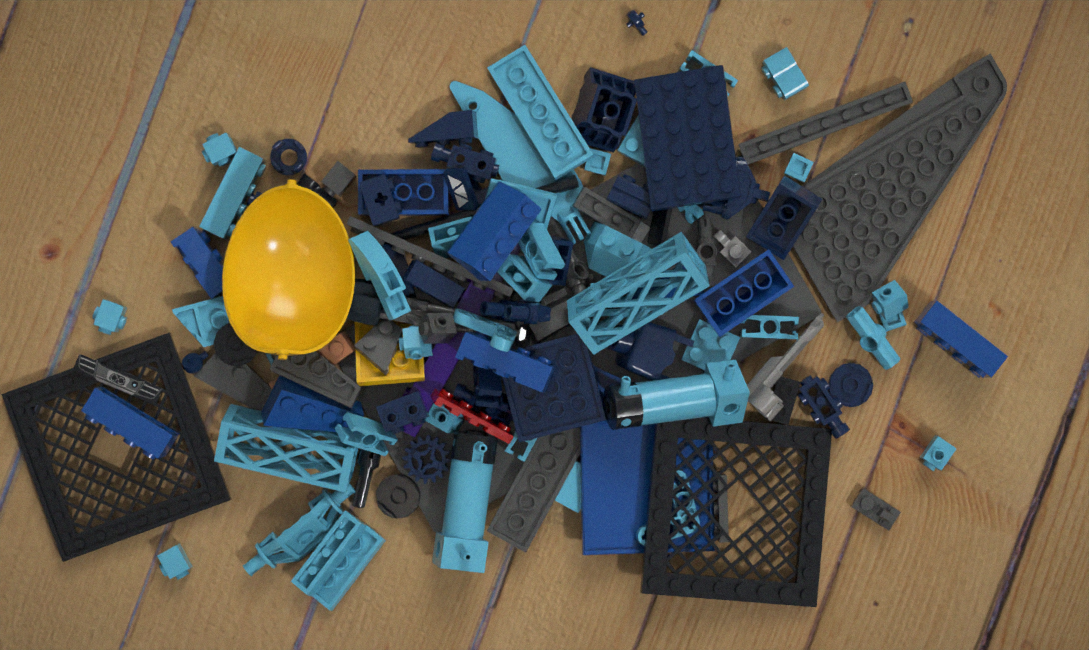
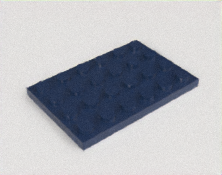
M723 65L635 79L652 212L741 198Z

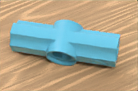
M861 305L846 315L847 320L861 337V347L867 352H872L883 369H890L900 361L901 358L885 338L887 335L885 328L880 324L874 323Z

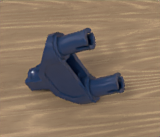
M738 156L736 161L741 198L725 200V202L705 203L712 206L703 205L702 211L719 214L723 219L728 220L750 203L756 204L757 199L768 202L771 192L759 189L760 184L756 183L746 160Z
M483 301L480 305V313L485 316H497L501 320L538 325L539 322L550 321L551 308L539 303L525 301Z

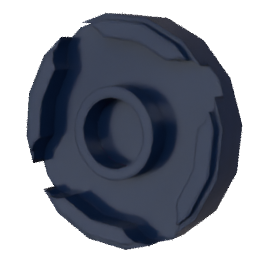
M855 363L842 364L835 368L828 382L830 386L829 393L832 398L836 396L841 404L846 407H856L865 403L873 390V380L870 373L863 366Z

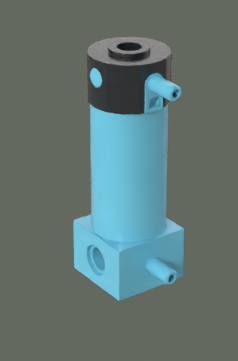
M728 360L706 363L704 374L638 383L631 382L630 377L624 376L622 377L621 384L607 385L605 387L603 399L607 423L612 430L709 417L714 427L743 423L750 391L737 361Z
M471 430L454 431L442 532L436 531L432 563L439 568L478 573L485 572L489 542L483 539L498 442L497 437L487 435L488 433Z

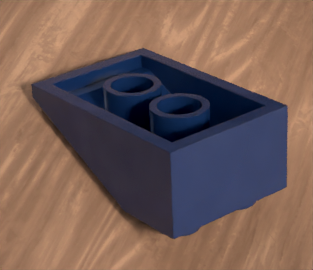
M784 175L746 237L766 250L769 249L771 253L784 260L818 208L822 198Z

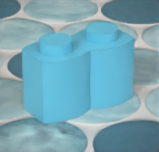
M787 47L763 60L764 66L761 69L767 79L771 78L775 85L772 88L778 98L782 97L785 101L808 88L809 84Z

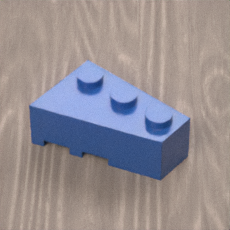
M191 227L172 240L171 244L178 248L183 256L182 259L190 266L195 277L210 298H217L223 294V264L221 261L224 258L217 248L212 249L209 244L211 239L205 230L200 231L198 228Z

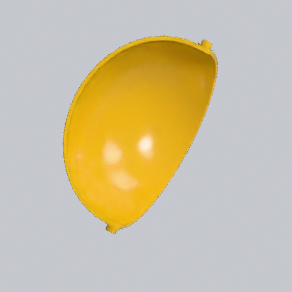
M287 180V184L264 192L247 207L237 222L229 240L222 274L224 305L235 333L252 349L278 355L279 360H287V356L308 354L327 345L337 335L346 321L352 304L355 286L353 251L341 219L323 197L310 189L298 186L296 180Z

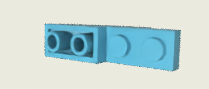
M369 231L348 239L366 281L371 279L389 321L410 312L411 309L402 291L406 289L405 284L390 257Z

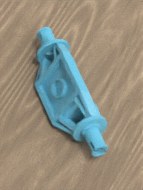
M350 483L346 493L337 490L331 493L324 488L322 494L308 503L311 509L309 513L300 517L299 521L284 530L280 536L272 532L261 543H256L255 548L258 554L244 564L243 568L250 576H253L265 564L270 565L274 569L277 567L276 564L300 561L320 544L338 520L339 514L344 512L341 503L355 493L356 490ZM332 506L327 518H325V513Z

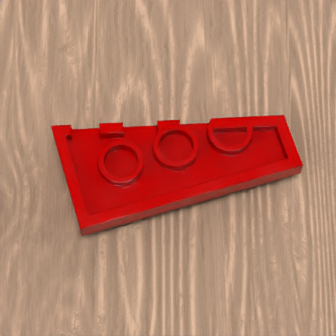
M436 388L433 390L430 396L435 405L441 407L444 404V407L450 413L457 417L460 414L464 415L463 418L477 427L481 425L483 426L482 429L487 433L510 444L514 436L510 432L511 428L502 422L496 424L491 421L492 417L483 411L477 413L472 410L473 406L462 399L460 402L452 398L454 395L443 388L441 391Z

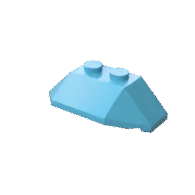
M595 221L590 228L592 234L590 236L586 235L584 239L589 269L605 277L651 250L650 247ZM653 259L648 269H651L661 259Z

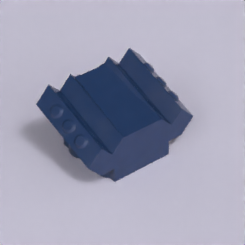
M590 67L584 75L585 83L580 88L579 99L574 113L571 115L572 121L587 145L614 153L620 145L622 136H626L637 99L634 98L636 94L635 81Z

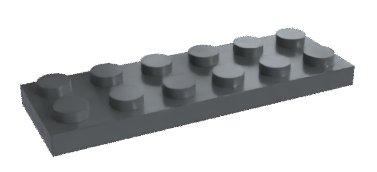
M577 427L537 438L489 525L487 532L527 552L580 455V428Z

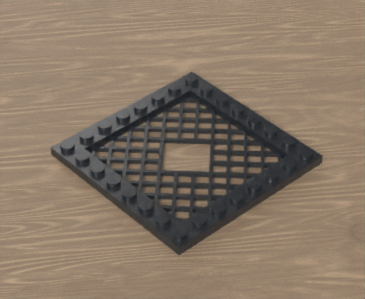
M170 332L96 359L100 363L147 383L150 382L142 379L146 368L158 372L153 383H150L154 386H157L156 384L161 375L166 390L161 388L165 395L161 404L156 403L154 405L158 407L154 419H158L162 409L173 414L169 424L166 426L181 435L176 446L172 445L171 447L174 451L170 459L158 458V460L167 464L162 475L152 471L157 458L152 459L148 468L137 464L144 450L142 448L139 449L127 476L88 458L103 424L99 423L98 427L86 423V418L82 421L72 415L77 405L81 407L85 405L79 402L83 391L92 394L93 391L86 387L97 384L99 381L78 373L71 368L1 394L63 562L232 500L219 463L214 462L215 452ZM156 362L158 368H155L149 364ZM142 367L138 377L129 373V371ZM101 382L99 387H103L104 383ZM115 388L113 393L117 395L119 390ZM80 390L75 400L65 396ZM129 395V398L127 400L128 403L131 402L133 398L132 395ZM168 396L174 411L164 406ZM59 398L55 407L45 404V402ZM62 399L74 403L69 414L58 410ZM144 401L140 410L144 412L149 402ZM37 406V409L34 413L32 407ZM42 406L53 411L48 422L37 417ZM56 413L67 417L63 428L51 424ZM176 417L181 431L171 427ZM70 420L81 424L77 435L66 431ZM37 421L46 425L42 434ZM85 426L95 430L91 442L80 437ZM49 427L60 432L56 443L45 439ZM64 434L74 438L70 450L59 445ZM183 438L189 452L179 448ZM78 440L89 445L84 456L74 452ZM45 443L54 446L50 455ZM57 448L68 453L63 464L52 459ZM177 451L188 456L184 467L173 463ZM71 455L82 459L78 470L67 466ZM191 458L197 473L187 469ZM86 461L97 466L92 477L81 473ZM53 464L61 467L58 476L56 475ZM170 466L182 470L177 482L166 477ZM135 467L146 471L142 482L130 478ZM100 468L111 473L106 484L95 479ZM65 469L76 474L71 485L60 480ZM185 472L196 477L191 488L180 483ZM114 474L125 479L121 490L110 486ZM149 474L161 478L156 489L145 485ZM79 476L90 480L86 491L74 487ZM164 480L175 485L170 496L159 491ZM200 480L202 487L195 489L198 481ZM129 481L140 486L135 497L124 492ZM93 482L104 487L100 498L89 494ZM61 485L69 488L66 496L63 494ZM178 487L189 491L174 497ZM143 488L154 492L150 503L138 499ZM108 489L118 493L114 505L103 500ZM72 490L83 495L79 506L68 501ZM157 494L168 499L153 505ZM122 496L133 500L128 511L117 507ZM86 497L98 501L93 512L82 508ZM136 502L146 506V508L132 513ZM101 503L112 508L107 519L96 514ZM68 505L77 509L73 518ZM115 510L126 514L125 516L111 520ZM80 511L91 516L86 527L75 522ZM94 518L105 522L90 528ZM76 527L81 528L84 531L78 533Z
M704 417L655 424L640 593L817 607L832 438L831 429L748 421L713 427L710 419ZM678 438H685L677 445ZM691 439L706 441L697 448ZM688 441L695 451L685 458L679 451V448ZM713 441L728 443L719 450ZM735 443L750 445L741 452ZM710 444L717 453L707 460L701 453V450ZM756 445H764L771 447L766 452L762 453ZM732 446L738 455L729 462L722 453ZM753 447L760 457L751 464L744 454ZM778 447L793 449L784 455ZM775 449L781 459L772 465L766 456ZM800 449H806V457ZM794 452H797L803 461L794 468L787 458ZM676 454H678L679 457L683 460V461H682L680 464H678L677 466H676ZM696 454L705 462L697 470L688 462ZM720 456L726 465L717 472L710 463ZM742 458L748 467L739 474L732 465ZM763 459L770 469L761 476L754 466ZM785 462L791 471L782 478L776 468ZM684 464L693 472L685 480L676 472ZM805 464L803 479L797 470ZM706 466L714 473V476L707 482L698 474ZM730 468L736 477L727 484L720 475ZM752 470L758 479L749 486L742 477ZM771 472L780 480L772 488L764 480ZM795 474L801 483L792 490L786 483V480ZM675 476L680 481V484L676 488H674ZM696 476L702 483V486L693 493L686 483ZM718 478L725 488L715 495L708 485ZM740 480L766 513L733 541L707 510V507ZM761 482L768 491L758 498L752 489ZM783 484L790 493L780 500L774 493V490ZM684 486L690 496L681 503L675 493ZM803 487L801 501L795 493ZM706 488L712 498L703 505L696 495ZM771 494L778 503L768 510L762 501ZM793 496L799 505L790 512L783 503ZM694 498L701 508L691 515L685 508V505ZM672 499H674L679 506L671 512ZM781 506L787 513V516L778 522L771 513ZM680 509L689 517L681 525L672 517ZM801 509L799 523L793 515ZM704 511L711 520L701 527L694 518ZM769 516L775 523V526L766 532L760 523ZM791 518L797 528L788 535L781 525ZM670 521H672L677 528L669 534ZM690 521L699 529L691 537L682 529ZM714 523L721 532L711 539L704 530ZM757 526L764 536L755 543L748 533ZM779 528L785 538L776 545L770 535ZM680 531L686 538V541L677 548L671 538ZM799 531L797 546L791 537ZM702 533L708 540V543L699 550L692 540ZM724 535L730 544L721 551L714 542ZM746 537L752 546L743 553L736 544ZM767 538L774 548L764 555L758 545ZM789 541L795 550L786 557L780 547ZM690 543L696 553L687 560L681 553V550ZM668 544H670L675 551L667 557ZM712 545L718 555L709 562L702 552ZM734 547L740 556L730 563L724 554ZM755 549L762 558L752 565L746 556ZM777 551L783 560L774 567L768 557ZM676 554L685 562L677 570L668 562ZM795 554H797L796 568L790 562V559ZM700 555L706 565L697 572L690 563ZM722 557L728 567L719 574L712 564ZM743 559L750 568L740 575L734 566ZM765 561L772 570L762 577L756 568ZM787 563L793 572L784 579L777 570ZM666 566H668L673 573L666 572ZM686 566H688L694 574H683L679 572L682 571ZM710 568L716 576L701 574ZM729 570H732L738 578L723 576ZM753 571L760 580L744 578ZM775 573L781 581H769L767 579ZM795 576V583L788 582Z

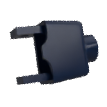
M648 322L609 345V349L618 353L615 361L617 366L653 381L671 378L663 375L662 372L665 367L673 363L675 358L673 342L676 341L693 347L694 340L678 335L675 329Z

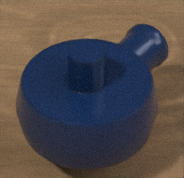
M631 10L626 14L629 20L626 23L628 28L633 26L642 36L648 32L642 21V18L645 17L643 12L637 14L635 10Z
M206 351L199 355L196 353L186 355L182 360L183 369L190 374L197 373L203 367V360L209 355Z

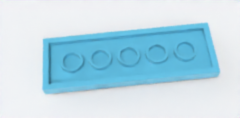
M526 45L487 67L556 180L594 157Z

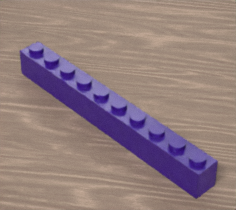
M518 243L510 254L518 255L521 250ZM498 272L492 278L500 283L504 280ZM467 279V282L470 284L467 290H463L457 301L459 304L456 309L481 315V303L483 301L492 302L495 296L493 295L494 290L486 287L485 291L473 286L474 281ZM457 332L449 343H436L434 349H432L433 356L424 357L426 361L424 365L425 381L415 382L412 388L407 387L402 397L420 391L429 413L433 405L430 395L435 388L441 391L459 361L455 356L465 333ZM412 423L404 426V432L415 438L423 424L413 427Z

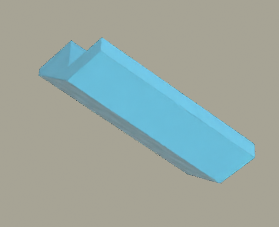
M345 510L291 582L306 595L314 597L329 611H333L386 540L367 524Z

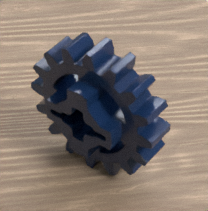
M427 435L426 440L419 436L418 443L412 440L410 441L412 448H405V451L409 454L408 456H403L402 459L407 460L408 464L403 467L410 468L411 471L408 476L415 474L416 482L423 478L424 484H427L428 479L431 478L433 483H435L437 475L440 478L444 477L442 470L449 471L445 464L451 462V459L446 458L450 450L444 451L443 448L446 443L444 442L439 445L438 437L431 441L430 435ZM430 444L427 450L419 451L416 449L421 445ZM436 449L441 453L442 462L435 455ZM432 450L430 459L433 460V463H428L422 469L424 460L421 456H426ZM412 457L418 461L419 467L417 470L413 466ZM429 468L438 469L432 474H425Z

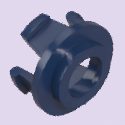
M279 140L272 146L270 154L271 164L277 172L283 175H295L305 167L307 152L304 146L297 140ZM288 149L295 151L297 154V161L290 166L285 165L281 160L282 153Z

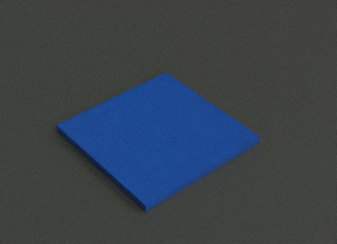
M607 420L580 427L582 555L644 553V545L637 541L636 532L641 526L646 525L655 424L612 430ZM678 438L677 445L685 438ZM691 439L697 448L706 441ZM688 441L679 448V451L685 458L695 451ZM710 444L701 450V453L707 460L713 456V447ZM676 454L677 466L683 461L678 454ZM698 454L688 461L695 470L705 463ZM686 464L679 469L687 477L693 473ZM708 466L698 473L705 482L713 477V472ZM675 476V477H674V483H676L677 486H678V485H679V483H678L679 480H678V479L676 478V476ZM696 476L689 481L690 489L693 493L702 486V483ZM712 482V483H710L708 486H709L710 489L713 491V482ZM685 487L683 489H679L678 491H685ZM706 488L696 495L703 505L712 498ZM681 495L678 497V499L682 503L687 499V497L685 495ZM694 500V503H695V506H696V510H698V509L701 508V507H700V506L698 505V503ZM712 502V503L707 507V510H708V511L711 513V515L714 517L713 502ZM704 511L698 514L701 527L711 520ZM690 521L686 526L690 529L693 522ZM670 523V532H669V534H670L671 532H673V526H672L671 523ZM714 523L704 530L711 539L714 538ZM695 532L690 533V534H687V535H688L689 537H691ZM702 533L692 540L699 550L708 543V540ZM681 536L671 540L678 548L686 541V538ZM690 543L681 550V552H696ZM668 544V553L675 551L670 544ZM711 545L705 551H715V549Z

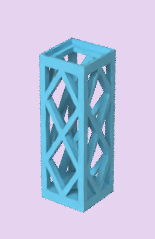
M681 231L568 299V321L594 355L709 287L706 265ZM653 259H661L651 269H648ZM677 263L674 270H666ZM659 277H670L669 279L655 280ZM643 287L638 298L632 299L637 288ZM651 287H658L655 290L648 293ZM677 287L672 298H664L673 288ZM603 289H610L601 299H598ZM628 293L624 300H616L624 294ZM612 307H620L619 309H605ZM601 316H609L598 323ZM624 317H627L622 327L614 328Z
M230 404L221 421L214 462L346 493L354 473L358 453L357 447L342 443L337 432L260 427L256 425L263 422L260 410ZM237 432L239 436L234 437V433ZM323 435L327 440L318 441L312 437ZM259 437L265 443V445L261 446L253 438ZM270 438L277 439L279 441L273 442ZM246 440L249 444L241 443V441ZM291 444L296 449L285 452L280 447ZM315 450V451H317L323 458L317 459V458H316L312 453H310V452ZM247 455H259L264 459L253 461ZM344 458L341 465L337 460ZM305 469H317L321 472L310 475Z

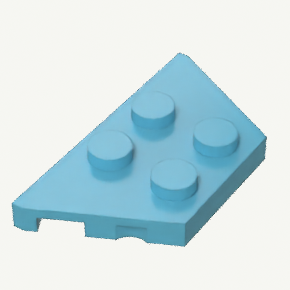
M223 296L172 309L173 314L204 348L214 345L216 333L222 326L230 323Z

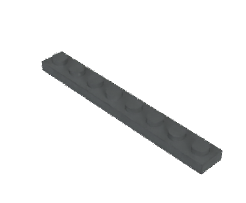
M902 82L740 143L738 147L742 157L749 165L913 103L906 82Z
M350 216L347 225L352 227L351 232L359 235L369 231L380 245L383 246L384 242L393 245L391 250L400 254H404L407 251L413 254L412 259L418 260L423 264L427 260L433 263L432 268L443 273L445 269L454 272L452 277L465 282L466 278L474 281L473 286L485 291L486 287L494 290L493 295L506 300L507 296L513 298L516 292L513 288L493 279L491 281H479L463 266L356 218Z

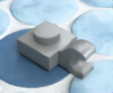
M718 230L713 235L715 240L724 247L719 253L735 268L751 253L736 236L730 240L721 230Z

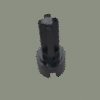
M360 449L357 463L361 467L356 484V492L352 501L354 507H365L373 470L378 468L380 464V454L373 452L370 454V451Z

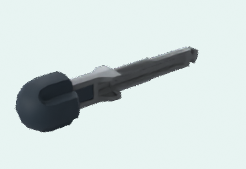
M355 279L353 300L347 318L358 323L375 326L379 323L380 318L388 319L372 281ZM405 297L411 311L393 320L419 326V322L427 313H452L454 315L455 308L430 304L428 300ZM481 316L517 331L518 341L526 337L527 330L522 325L520 329H517L515 327L516 322ZM455 323L457 332H476L473 329Z

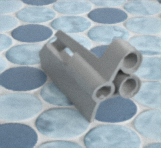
M823 313L813 320L784 356L770 357L747 384L750 391L748 402L769 421H772L784 406L782 404L783 401L774 394L771 387L783 375V372L804 347L824 327V322L822 321Z

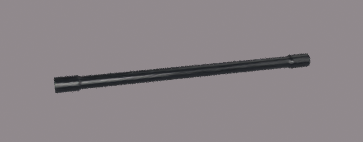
M572 175L535 189L562 193L578 188L579 184L576 175ZM481 205L476 210H463L389 234L403 240L429 233L428 228L473 217Z

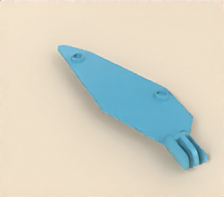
M458 81L450 83V90L463 111L471 110L469 106L472 103L477 105V108L473 111L476 112L478 138L484 149L493 153V157L497 159L496 164L500 165L498 173L503 181L531 188H537L556 181L516 114L484 91ZM573 169L559 179L576 175L579 187L566 192L556 193L557 197L551 216L560 223L570 241L574 242V245L576 241L567 224L571 225L580 241L584 237L574 220L578 219L587 236H590L592 233L579 210L572 207L583 187Z

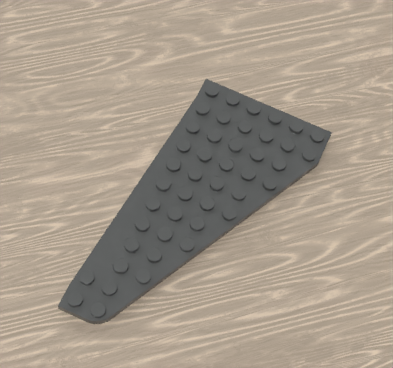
M991 53L968 66L802 186L822 198V201L793 245V249L836 323L846 318V315L860 305L865 307L870 303L873 298L872 292L880 288L1004 99L1007 92V82Z

